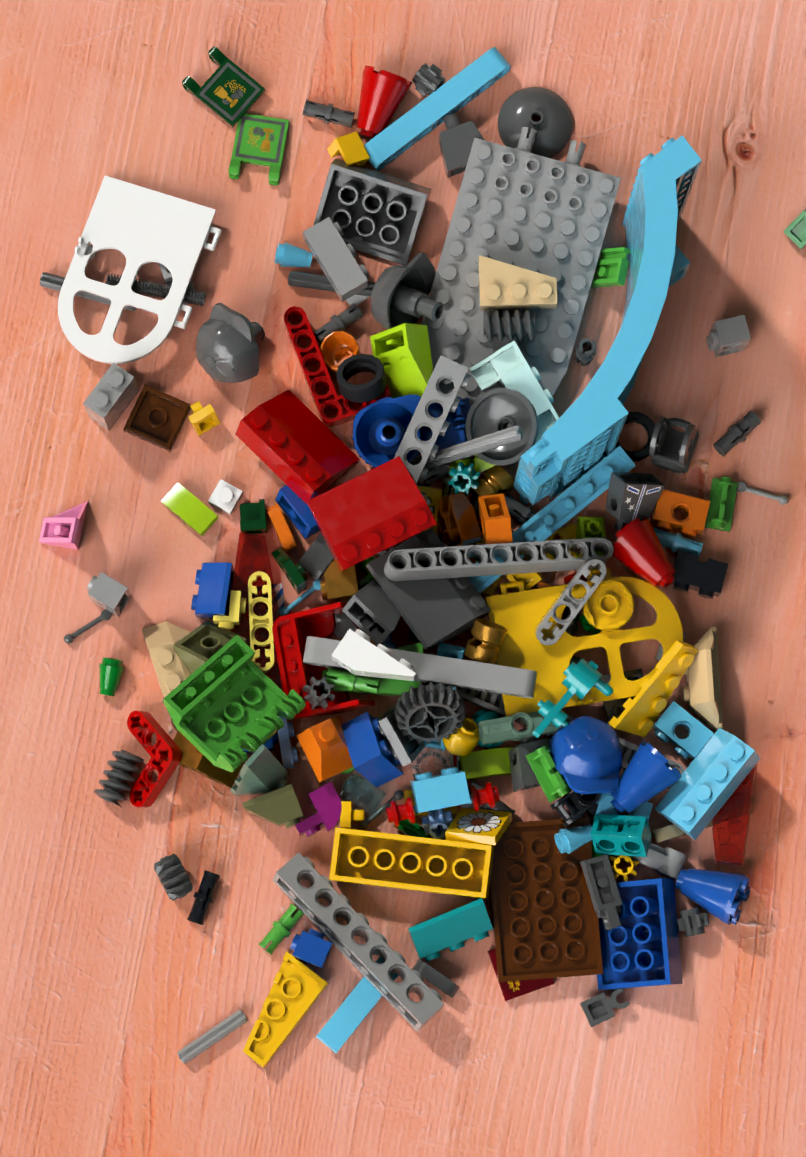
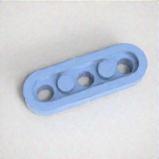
M280 717L284 723V726L280 730L278 729L282 763L285 769L294 768V763L298 762L296 747H291L290 737L295 736L293 721L287 722V719Z

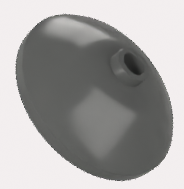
M541 87L524 88L512 94L502 105L498 116V132L505 146L517 148L522 127L529 128L526 138H529L531 128L535 129L538 133L531 152L551 158L558 154L570 139L573 128L572 114L567 103L555 92ZM537 115L541 120L534 122L532 116Z
M495 388L480 395L472 404L466 419V436L468 441L506 429L509 423L512 426H520L523 431L522 440L476 454L481 460L492 465H511L519 462L520 457L535 444L539 430L538 416L533 404L522 393L509 388Z

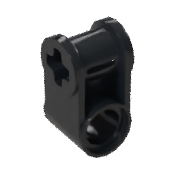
M572 791L558 799L550 807L556 809L563 819V825L566 828L600 802L601 793H596L594 801L585 802L582 799V794ZM564 805H566L568 810L571 812V815H569L568 812L565 810Z

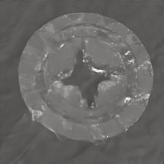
M437 747L423 748L411 763L413 778L416 780V774L429 772L428 770L420 769V767L429 765L431 757H433L436 766L443 767V769L451 768L452 761L449 755ZM441 769L436 770L433 776L441 775Z

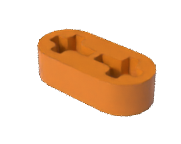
M276 503L265 508L284 551L287 552L296 548V543L279 505Z

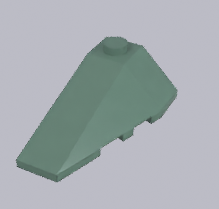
M262 744L244 763L239 773L240 776L235 780V785L230 791L234 796L267 794L286 786L289 782L286 778L289 773Z

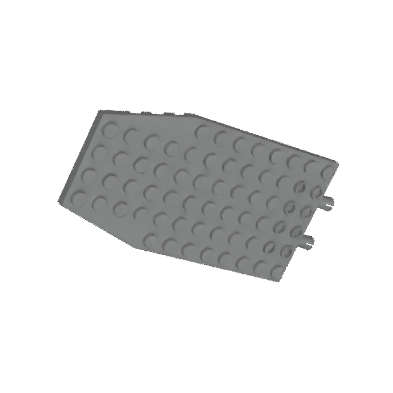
M522 127L517 148L474 138L429 295V299L442 302L443 313L437 321L423 317L421 325H427L433 370L440 355L471 368L500 348L511 343L507 335L504 336L502 342H499L497 335L494 336L492 342H489L487 335L483 336V311H480L479 255L557 278V308L529 310L531 317L535 311L534 341L530 342L528 335H525L523 342H520L518 335H515L513 339L529 367H535L542 379L538 382L542 389H548L553 397L568 369L621 178L580 166L586 144L580 142L576 152L577 141L575 140L570 141L566 161L562 162L533 154L531 151L538 132L531 128L529 138H526L529 128ZM498 310L500 317H502L504 310ZM508 310L510 317H512L514 310ZM518 310L520 316L522 317L524 310ZM488 311L490 317H492L493 311ZM468 369L467 374L471 375L465 389H459L456 397H461V399L469 398L471 408L480 395L495 388H503V386L498 382L488 389L481 391ZM442 380L439 383V390L443 394H449L454 389V385L450 380Z

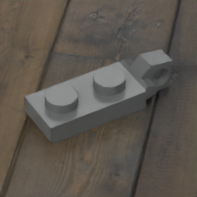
M608 855L581 861L580 863L597 917L602 918L606 930L621 926L618 913L621 912L620 905H622V901Z

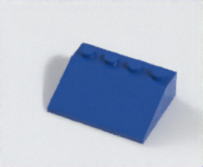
M658 878L617 882L616 885L622 901V905H620L621 912L618 913L621 926L606 930L602 918H598L603 974L597 975L598 990L683 984L674 879Z

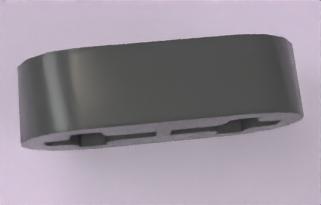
M420 959L412 968V970L419 972L425 980L451 998L454 997L460 988Z

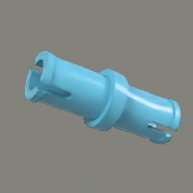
M654 527V531L663 547L672 549L671 552L674 553L681 550L700 556L704 542L683 537L682 533L677 532V534H673Z

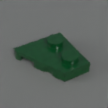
M281 548L271 553L297 594L306 590L305 581L308 579L302 566L299 563L294 565Z

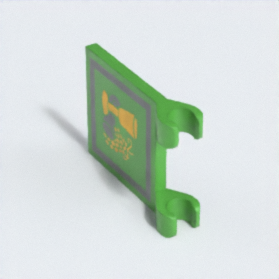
M245 113L237 124L229 166V178L239 179L241 162L269 166V184L278 186L289 120Z

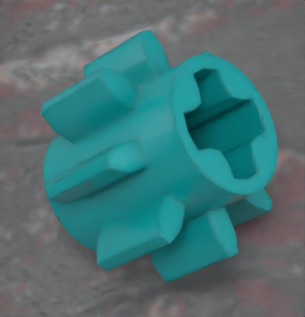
M460 462L457 469L452 468L449 474L453 478L449 480L448 485H453L456 489V494L460 491L469 495L471 487L477 489L480 485L476 479L479 478L481 473L475 471L473 463L469 466Z

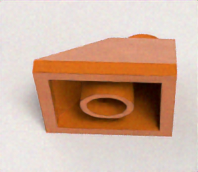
M341 716L327 719L296 735L319 783L353 767L341 727L344 724Z

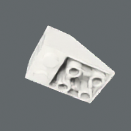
M349 629L332 654L333 661L354 675L414 681L416 679L415 669L412 664L403 658L397 661L392 657L391 650L380 643L376 647L370 643V637L359 629H356L355 632Z

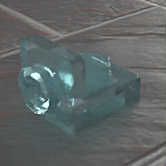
M352 774L343 783L340 797L351 801V803L366 813L373 815L386 793L364 778Z

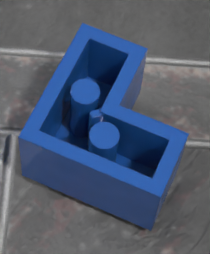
M366 712L342 724L341 727L354 769L377 788L403 775L400 760H396L392 753V748L380 732L379 718L375 719L369 712Z

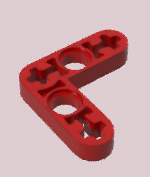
M133 711L127 719L128 729L150 754L151 759L134 783L129 797L133 806L148 808L155 802L179 765L181 750L149 712ZM155 732L157 735V742L153 746L151 742L152 734ZM155 769L158 771V779L156 782H154L152 778V774Z

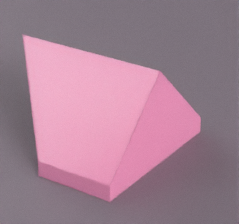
M88 501L53 517H44L39 543L78 550Z

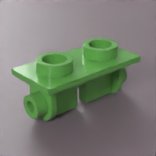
M712 478L709 497L710 505L705 528L730 532L738 482L731 481L732 478Z
M546 745L525 757L550 803L572 792L564 776L556 770L551 757V750Z

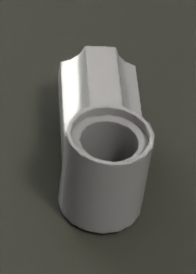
M650 843L647 857L632 856L631 859L657 870L656 872L663 876L677 880L687 855L671 848L665 847L664 849Z

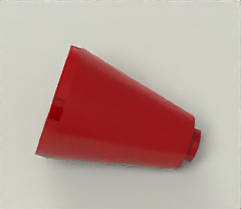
M365 65L362 76L357 128L361 129V135L374 138L375 135H378L386 128L409 91L412 82L385 70L377 72L374 70L375 67Z
M643 516L642 521L639 518L634 519L616 534L618 540L614 544L612 543L614 547L613 557L655 588L661 586L666 588L674 581L673 575L676 571L650 521L645 516Z

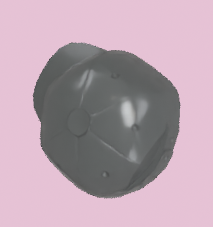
M419 252L407 266L395 265L386 268L375 283L371 293L372 316L386 330L404 323L416 324L422 316L432 319V321H437L442 316V302L431 300L428 297L436 271L426 253Z
M217 303L212 309L210 318L199 329L196 339L197 360L206 373L216 382L240 383L258 375L259 347L256 342L264 339L265 332L257 322H250L243 314L230 309L223 303Z

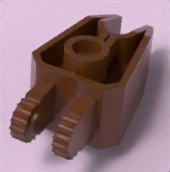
M458 493L440 498L437 509L439 538L445 547L468 546L480 542L482 533L473 505L463 493ZM469 558L471 563L475 564L477 562L475 558Z

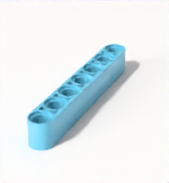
M496 47L488 50L367 142L364 147L370 157L368 161L376 171L384 168L443 123L445 116L459 111L507 74L511 69V65Z

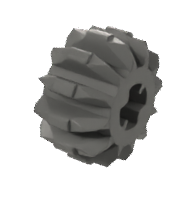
M177 855L165 856L155 863L154 870L169 899L173 901L178 898L181 899L192 891V883Z

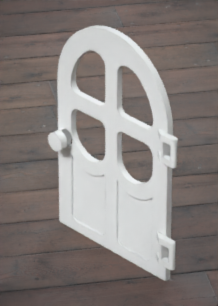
M104 176L82 236L78 239V246L75 247V254L58 299L60 325L72 346L83 355L95 361L113 364V362L115 364H124L142 359L155 351L166 340L173 326L185 329L193 308L182 304L201 251L203 248L214 251L222 231L211 226L216 210ZM209 233L215 234L212 244L206 243ZM105 249H115L126 257V266L117 285L111 286L86 277L85 271L88 262L94 259L96 252ZM157 262L164 265L170 271L173 281L165 299L156 300L132 291L137 273L144 264ZM81 291L98 295L111 301L103 327L96 335L84 333L79 328L75 319L74 299ZM133 306L158 315V323L154 329L138 342L131 345H120L114 341V334L125 307ZM181 310L186 312L182 322L177 321Z

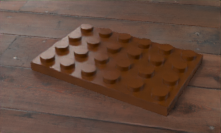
M582 817L566 828L589 825V817ZM563 819L510 823L497 844L492 845L494 847L490 895L498 982L603 974L599 921L580 863L581 861L593 858L592 844L589 841L570 854L567 852L560 853L556 846L554 835L559 833L560 829H565Z

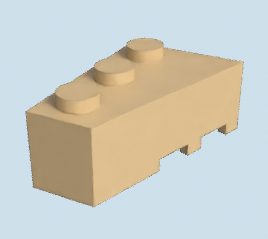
M479 255L480 311L557 308V278Z

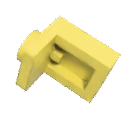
M230 590L229 616L213 615V622L218 624V628L234 629V625H240L241 613H246V598H242L241 591Z

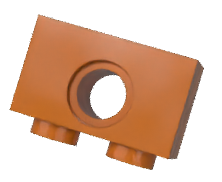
M663 490L655 505L651 523L657 524L656 528L671 531V528L682 530L681 533L683 535L696 537V534L701 535L704 531L710 501ZM675 509H682L686 512L687 518L685 520H678L674 517L673 511Z
M504 493L478 496L480 525L485 543H512L511 518Z

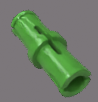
M332 667L328 668V677H326L328 684L348 687L350 691L357 689L374 694L378 693V684H380L381 678L354 675L351 672L333 669Z
M292 903L279 921H274L272 924L274 927L259 942V945L265 948L272 941L266 949L271 955L284 937H289L291 934L289 931L304 915L301 910H298L291 917L297 909Z

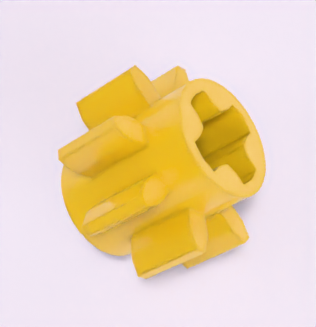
M618 855V858L608 857L613 862L611 868L615 873L614 878L617 879L618 876H622L624 882L628 881L627 875L629 873L633 876L637 875L636 871L633 870V866L638 865L639 861L633 862L632 856ZM620 859H623L624 863H629V867L625 869L626 873L616 868V865L620 863Z

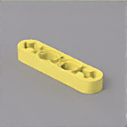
M258 571L254 572L248 579L250 648L255 652L252 662L266 673L273 668L275 663L272 631V585L270 577L266 573ZM258 577H262L263 582H267V585L262 587V594H268V598L258 597L252 599V595L258 596L257 587L252 586V583L257 582ZM259 602L265 603L268 606L267 614L264 616L255 615L253 612L255 604ZM265 628L268 630L269 638L265 642H259L255 639L254 634L257 629ZM270 645V650L265 649V656L270 659V662L266 663V667H261L260 663L255 662L256 659L260 658V649L254 650V646L266 647Z

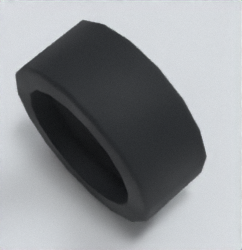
M353 355L345 359L339 365L336 372L340 393L351 402L363 403L372 401L384 392L387 385L384 366L378 358L372 355ZM361 372H371L376 375L366 384L354 385L347 382L351 376Z
M628 412L625 424L632 422L641 424L648 433L647 444L643 449L631 452L625 450L617 441L614 450L621 446L633 462H639L650 455V443L655 424L646 414Z

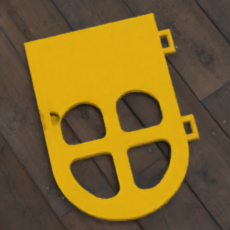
M607 567L603 580L612 579L627 586L631 594L651 604L656 611V622L651 626L626 630H602L599 634L574 637L564 631L555 644L544 645L536 637V628L568 584L527 591L524 589L523 581L500 584L501 595L486 597V603L491 609L488 613L489 621L507 628L503 644L498 645L500 654L497 665L537 672L534 698L502 694L506 717L513 716L519 712L526 714L538 712L540 707L537 704L540 700L546 702L549 699L556 705L569 690L561 683L566 678L563 673L570 665L572 656L578 651L593 648H603L606 651L611 677L608 684L613 688V694L606 696L596 687H592L582 700L574 694L563 708L635 697L642 689L640 684L643 680L654 675L657 670L655 667L649 674L638 680H627L623 672L620 646L624 643L655 639L662 646L663 657L677 640L683 642L681 620L672 602L662 591L648 582L632 577H611L610 568ZM598 569L590 570V574L587 576L588 581H585L589 586L593 584V582L589 581L593 574H600ZM582 584L574 585L571 590L572 596L582 598L586 593L585 586ZM518 587L519 592L507 594L506 588ZM561 605L557 608L556 616L559 619H562V613L566 605ZM552 616L548 620L553 623L550 628H543L541 630L544 634L542 637L544 640L547 637L552 638L554 636L551 631L555 625L559 629L562 626Z

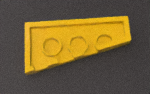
M677 640L655 666L656 673L643 680L640 684L642 687L641 691L633 700L628 698L623 704L625 710L618 718L613 716L609 724L615 729L646 737L658 715L665 708L674 689L678 687L685 671L692 664L698 650L690 644Z
M287 951L279 972H277L269 995L263 1003L258 1020H256L243 1049L246 1055L263 1068L268 1065L329 984Z

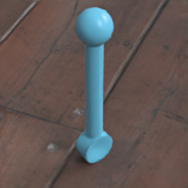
M315 580L309 590L289 606L281 608L279 611L280 616L288 615L289 611L314 591L321 590V580Z

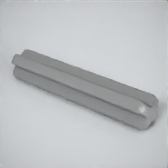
M242 1010L236 1011L179 1050L177 1053L178 1057L183 1063L189 1062L246 1023V1015Z

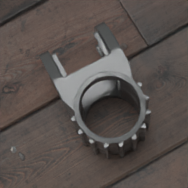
M661 416L656 423L650 443L649 454L652 465L674 473L684 474L687 472L699 437L696 425L683 419H667ZM671 426L684 428L686 433L677 431Z

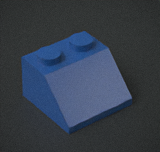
M202 563V570L197 569L195 585H199L198 595L193 594L191 610H195L196 617L213 619V615L228 616L230 590H232L234 577L232 563Z

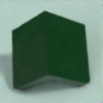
M259 499V503L240 504V529L242 535L267 533L264 499Z

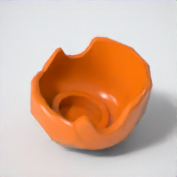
M335 331L327 335L320 346V352L325 365L333 372H337L339 365L345 359L360 354L359 345L355 338L344 331Z

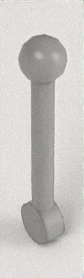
M739 482L737 485L738 492H751L777 500L782 505L788 503L786 495L778 496L751 488L744 482Z

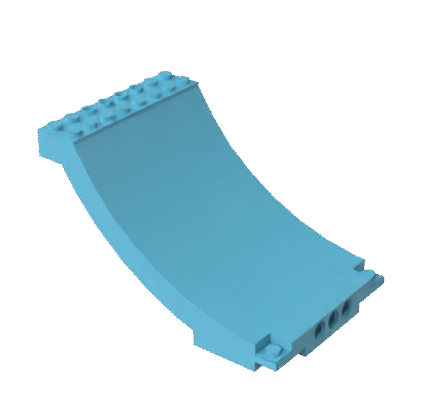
M683 135L677 140L674 138L669 139L661 146L662 150L655 156L653 153H650L640 161L641 166L637 170L638 174L635 177L636 180L633 184V190L631 191V197L628 200L629 203L626 206L627 210L624 213L625 216L622 223L625 227L626 248L630 249V254L627 256L629 265L627 270L626 304L620 330L604 362L581 395L542 434L541 440L520 457L513 486L520 494L519 501L525 506L530 502L534 506L546 496L550 500L614 451L629 414L623 405L634 385L643 356L653 337L666 300L668 288L685 276L690 264L689 260L676 245L677 221L681 218L702 160Z

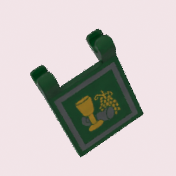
M212 47L208 52L209 58L219 65V68L202 87L190 76L185 77L182 81L183 88L234 127L265 92V88L229 60L217 47Z

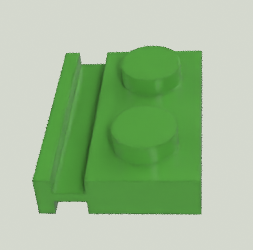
M626 247L601 249L590 288L625 285L629 265L627 256L630 254V249Z

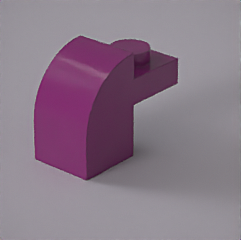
M332 782L308 794L317 813L295 825L300 836L306 834L309 837L321 830L319 826L324 824L329 833L339 823L342 805Z

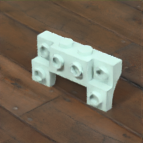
M515 341L505 345L483 361L469 368L481 391L500 382L503 388L516 390L530 400L536 410L539 422L538 436L535 444L541 440L542 434L559 419L551 404L554 402L552 395L548 389H542L538 382L542 380L535 367H529Z

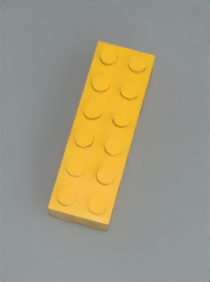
M336 827L329 880L488 899L494 847L492 845Z

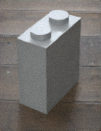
M113 362L83 403L88 416L110 431L139 391L135 377Z

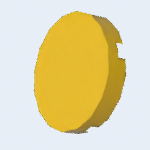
M612 579L602 580L582 607L583 614L589 624L596 629L603 631L618 630L626 625L634 610L633 595L627 586Z

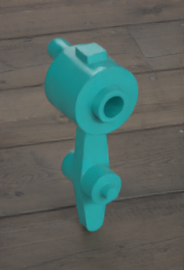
M582 658L577 665L572 662L563 673L566 678L561 684L569 690L556 705L549 699L546 702L540 700L537 704L540 707L538 712L545 718L532 733L536 738L542 734L550 723L557 728L561 725L565 727L569 724L566 721L568 715L561 709L574 694L582 700L593 686L606 696L613 694V688L600 678L602 674L596 670L599 666L592 660L587 663Z

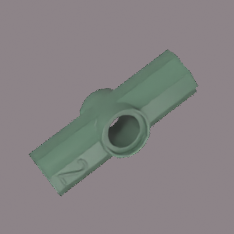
M519 712L509 717L480 721L478 723L480 740L483 745L509 740L521 741L526 737L534 736L532 733L545 717L539 712L527 714ZM513 723H522L524 725L525 731H517L514 728ZM550 723L541 735L555 733L559 728Z

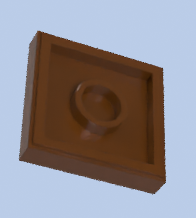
M144 384L123 431L170 452L189 413L191 404Z

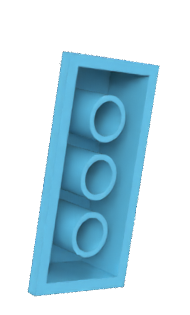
M719 728L682 773V777L674 783L654 809L696 840L760 760L758 754L738 737Z

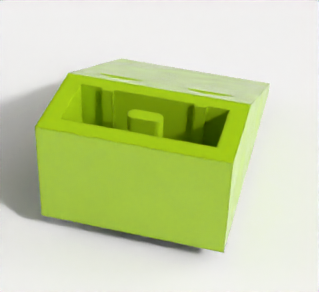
M404 323L370 336L372 354L384 366L387 386L390 389L392 398L395 399L409 394L422 397L433 373L427 325Z

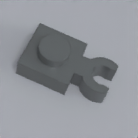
M622 988L614 990L608 999L605 993L602 992L580 1003L590 1027L614 1017L613 1008L623 1009L630 1004L629 1001L622 1004L617 1002L616 996L624 992Z

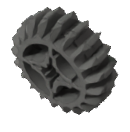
M432 682L429 685L420 683L418 688L410 686L409 692H402L401 698L397 699L394 710L396 725L402 735H407L409 741L416 739L418 744L422 741H427L430 744L434 740L440 743L442 738L449 739L450 734H457V729L463 727V720H465L466 715L464 701L460 697L458 690L453 691L451 685L444 687L442 682L438 685H433Z

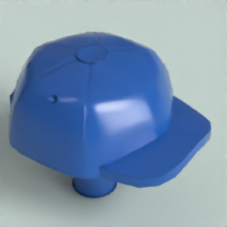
M409 394L395 399L390 397L382 398L356 414L352 440H354V449H356L359 457L366 464L376 468L394 459L419 404L420 396ZM428 408L429 415L434 417L430 408ZM421 427L417 432V436L421 441H429L433 435L429 427ZM417 450L410 451L407 454L408 463L416 459L420 452Z
M590 716L578 717L570 721L567 726L560 727L552 736L549 742V749L551 750L550 753L556 770L564 776L570 789L579 794L612 793L616 791L619 784V771L622 766V749L614 728L608 723Z

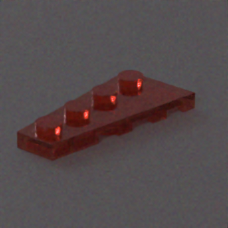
M757 764L712 819L715 859L717 863L744 865Z

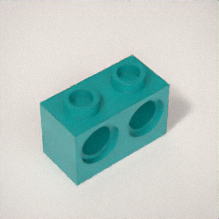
M596 814L590 834L596 854L647 857L652 839L647 817Z

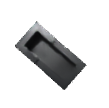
M678 550L673 564L676 571L673 575L675 579L671 583L674 585L673 588L683 592H688L689 589L698 591L699 596L713 599V596L718 597L722 590L728 563L710 558L705 563L697 560L699 555Z

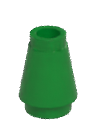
M103 657L102 663H99V694L115 696L125 668L122 667L123 660Z

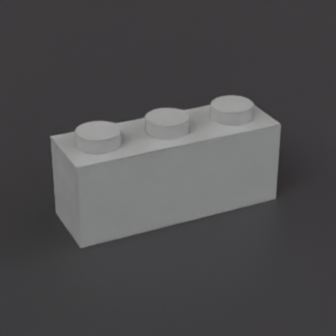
M330 217L303 231V239L341 302L366 289L368 287L367 279L370 276L363 264L359 266L354 257L357 254L350 243L345 244L341 236L344 233L337 222L333 223Z

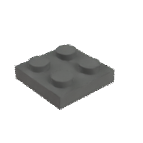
M394 704L379 719V729L381 734L388 738L396 760H400L404 767L414 761L425 745L423 741L418 744L416 739L409 741L407 735H402L396 725L394 714L396 704Z

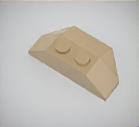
M167 621L142 629L164 698L191 675L173 646L191 632Z
M713 626L694 646L698 652L692 664L683 675L686 676L687 686H683L682 693L683 701H688V708L716 732L719 728H724L717 626Z

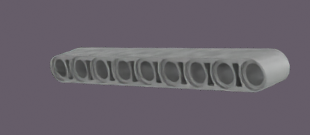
M599 537L402 549L390 553L384 565V574L392 581L579 570L583 563L590 558H597L606 565L613 554L614 547L608 539ZM595 550L601 551L604 556L597 555ZM570 551L577 553L579 558L573 557ZM544 553L551 554L554 559L547 558ZM519 555L527 556L529 561L522 560ZM494 556L501 557L504 560V562L501 563L496 561ZM469 558H475L479 564L471 563ZM443 559L452 561L454 565L449 566L445 564ZM418 561L426 562L428 567L420 566ZM397 562L401 564L403 569L395 568L392 563ZM589 565L588 569H598L600 565Z
M307 636L303 663L347 670L332 659V654L341 641ZM388 648L392 651L394 659L400 661L403 658L414 666V672L416 673L414 681L432 682L433 684L442 682L445 686L451 685L458 688L534 698L537 678L536 671Z

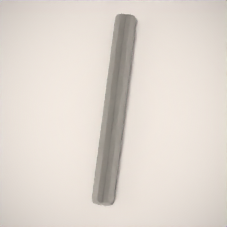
M515 425L436 452L433 460L428 458L424 468L430 470L522 440L523 431L520 426ZM422 456L417 457L413 461L409 462V464H419L422 460Z

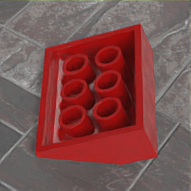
M290 390L257 406L241 419L235 433L305 503L324 492L360 461V458Z
M400 456L306 501L340 572L437 524Z

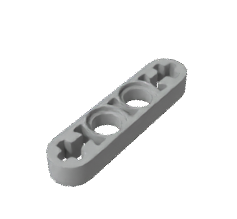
M597 558L586 560L540 621L535 634L542 644L552 645L559 640L604 579L606 566L601 560ZM599 564L598 570L600 574L598 576L593 574L589 581L593 582L591 587L584 580L579 579L582 574L585 578L590 574L589 565L595 566ZM582 584L585 586L586 593L582 598L572 596L571 590L574 585ZM561 605H567L570 608V615L566 619H559L556 616V610ZM552 616L562 626L559 629L555 625L551 631L554 636L552 638L547 637L544 640L542 639L544 634L541 630L543 628H550L553 623L548 620Z

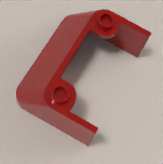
M337 602L280 616L274 621L272 627L282 688L287 696L293 689L304 699L307 695L302 690L304 685L311 686L310 679L312 677L316 681L322 679V672L325 670V667L303 663L307 636L330 637L336 629L335 615L344 613L342 609L347 603ZM317 689L316 695L321 697V691ZM330 692L335 698L333 701L326 700L328 703L326 709H323L320 705L316 706L313 710L312 704L307 701L305 702L306 707L298 714H295L294 718L341 714L375 706V701L362 699L350 701L348 693Z

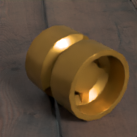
M495 465L483 472V478L479 477L476 479L480 485L477 489L471 487V494L485 496L504 493V495H508L514 489V479L501 466Z
M475 619L471 631L474 637L468 640L464 654L478 662L496 664L500 654L498 645L503 644L507 628L485 619Z

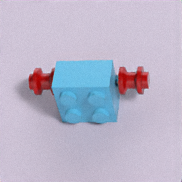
M458 767L441 769V775L432 776V772L416 774V780L410 781L415 806L412 804L411 797L407 798L406 803L402 805H397L395 801H390L391 807H386L388 822H394V826L399 827L402 820L408 819L411 824L416 823L415 815L421 812L467 803L469 805L473 804L474 811H479L480 805L488 804L491 808H495V802L500 800L497 786L492 787L491 782H487L484 789L478 790L474 785H471V795H469L465 772L458 771Z

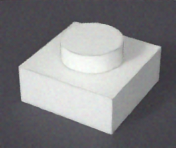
M220 479L208 503L231 515L243 495V491Z

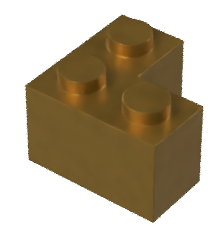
M178 730L173 741L181 750L179 765L232 788L244 762H241V765L233 772L216 767Z

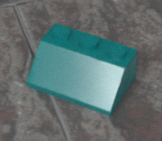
M481 898L410 927L408 932L419 959L425 957L426 962L440 957L439 951L450 948L452 952L464 947V941L470 938H474L475 942L489 937L488 931L492 930L493 927Z

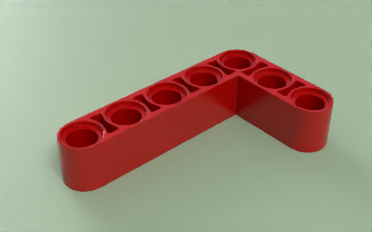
M297 306L288 308L284 313L285 329L320 420L327 427H336L354 420L359 411L376 402V400L363 402L361 408L352 410L348 406L349 400L345 399L343 395L337 396L305 311ZM297 315L302 318V322L298 325H292L289 323L290 317ZM301 339L311 341V345L305 349L300 348L297 343ZM310 362H317L320 368L316 372H310L306 366ZM319 385H325L329 388V392L325 395H318L315 389ZM386 385L384 393L386 397H390V389ZM329 408H333L338 411V415L333 419L325 417L324 412Z

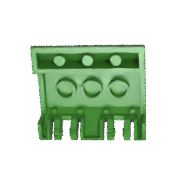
M238 635L233 637L163 698V703L177 730L214 766L229 772L235 771L241 765V762L243 763L248 759L243 749L255 752L259 746L265 744L278 732V729L280 730L284 726L280 717L291 720L296 716L295 714H298L306 707L305 701L293 689L287 696L252 662L255 652Z

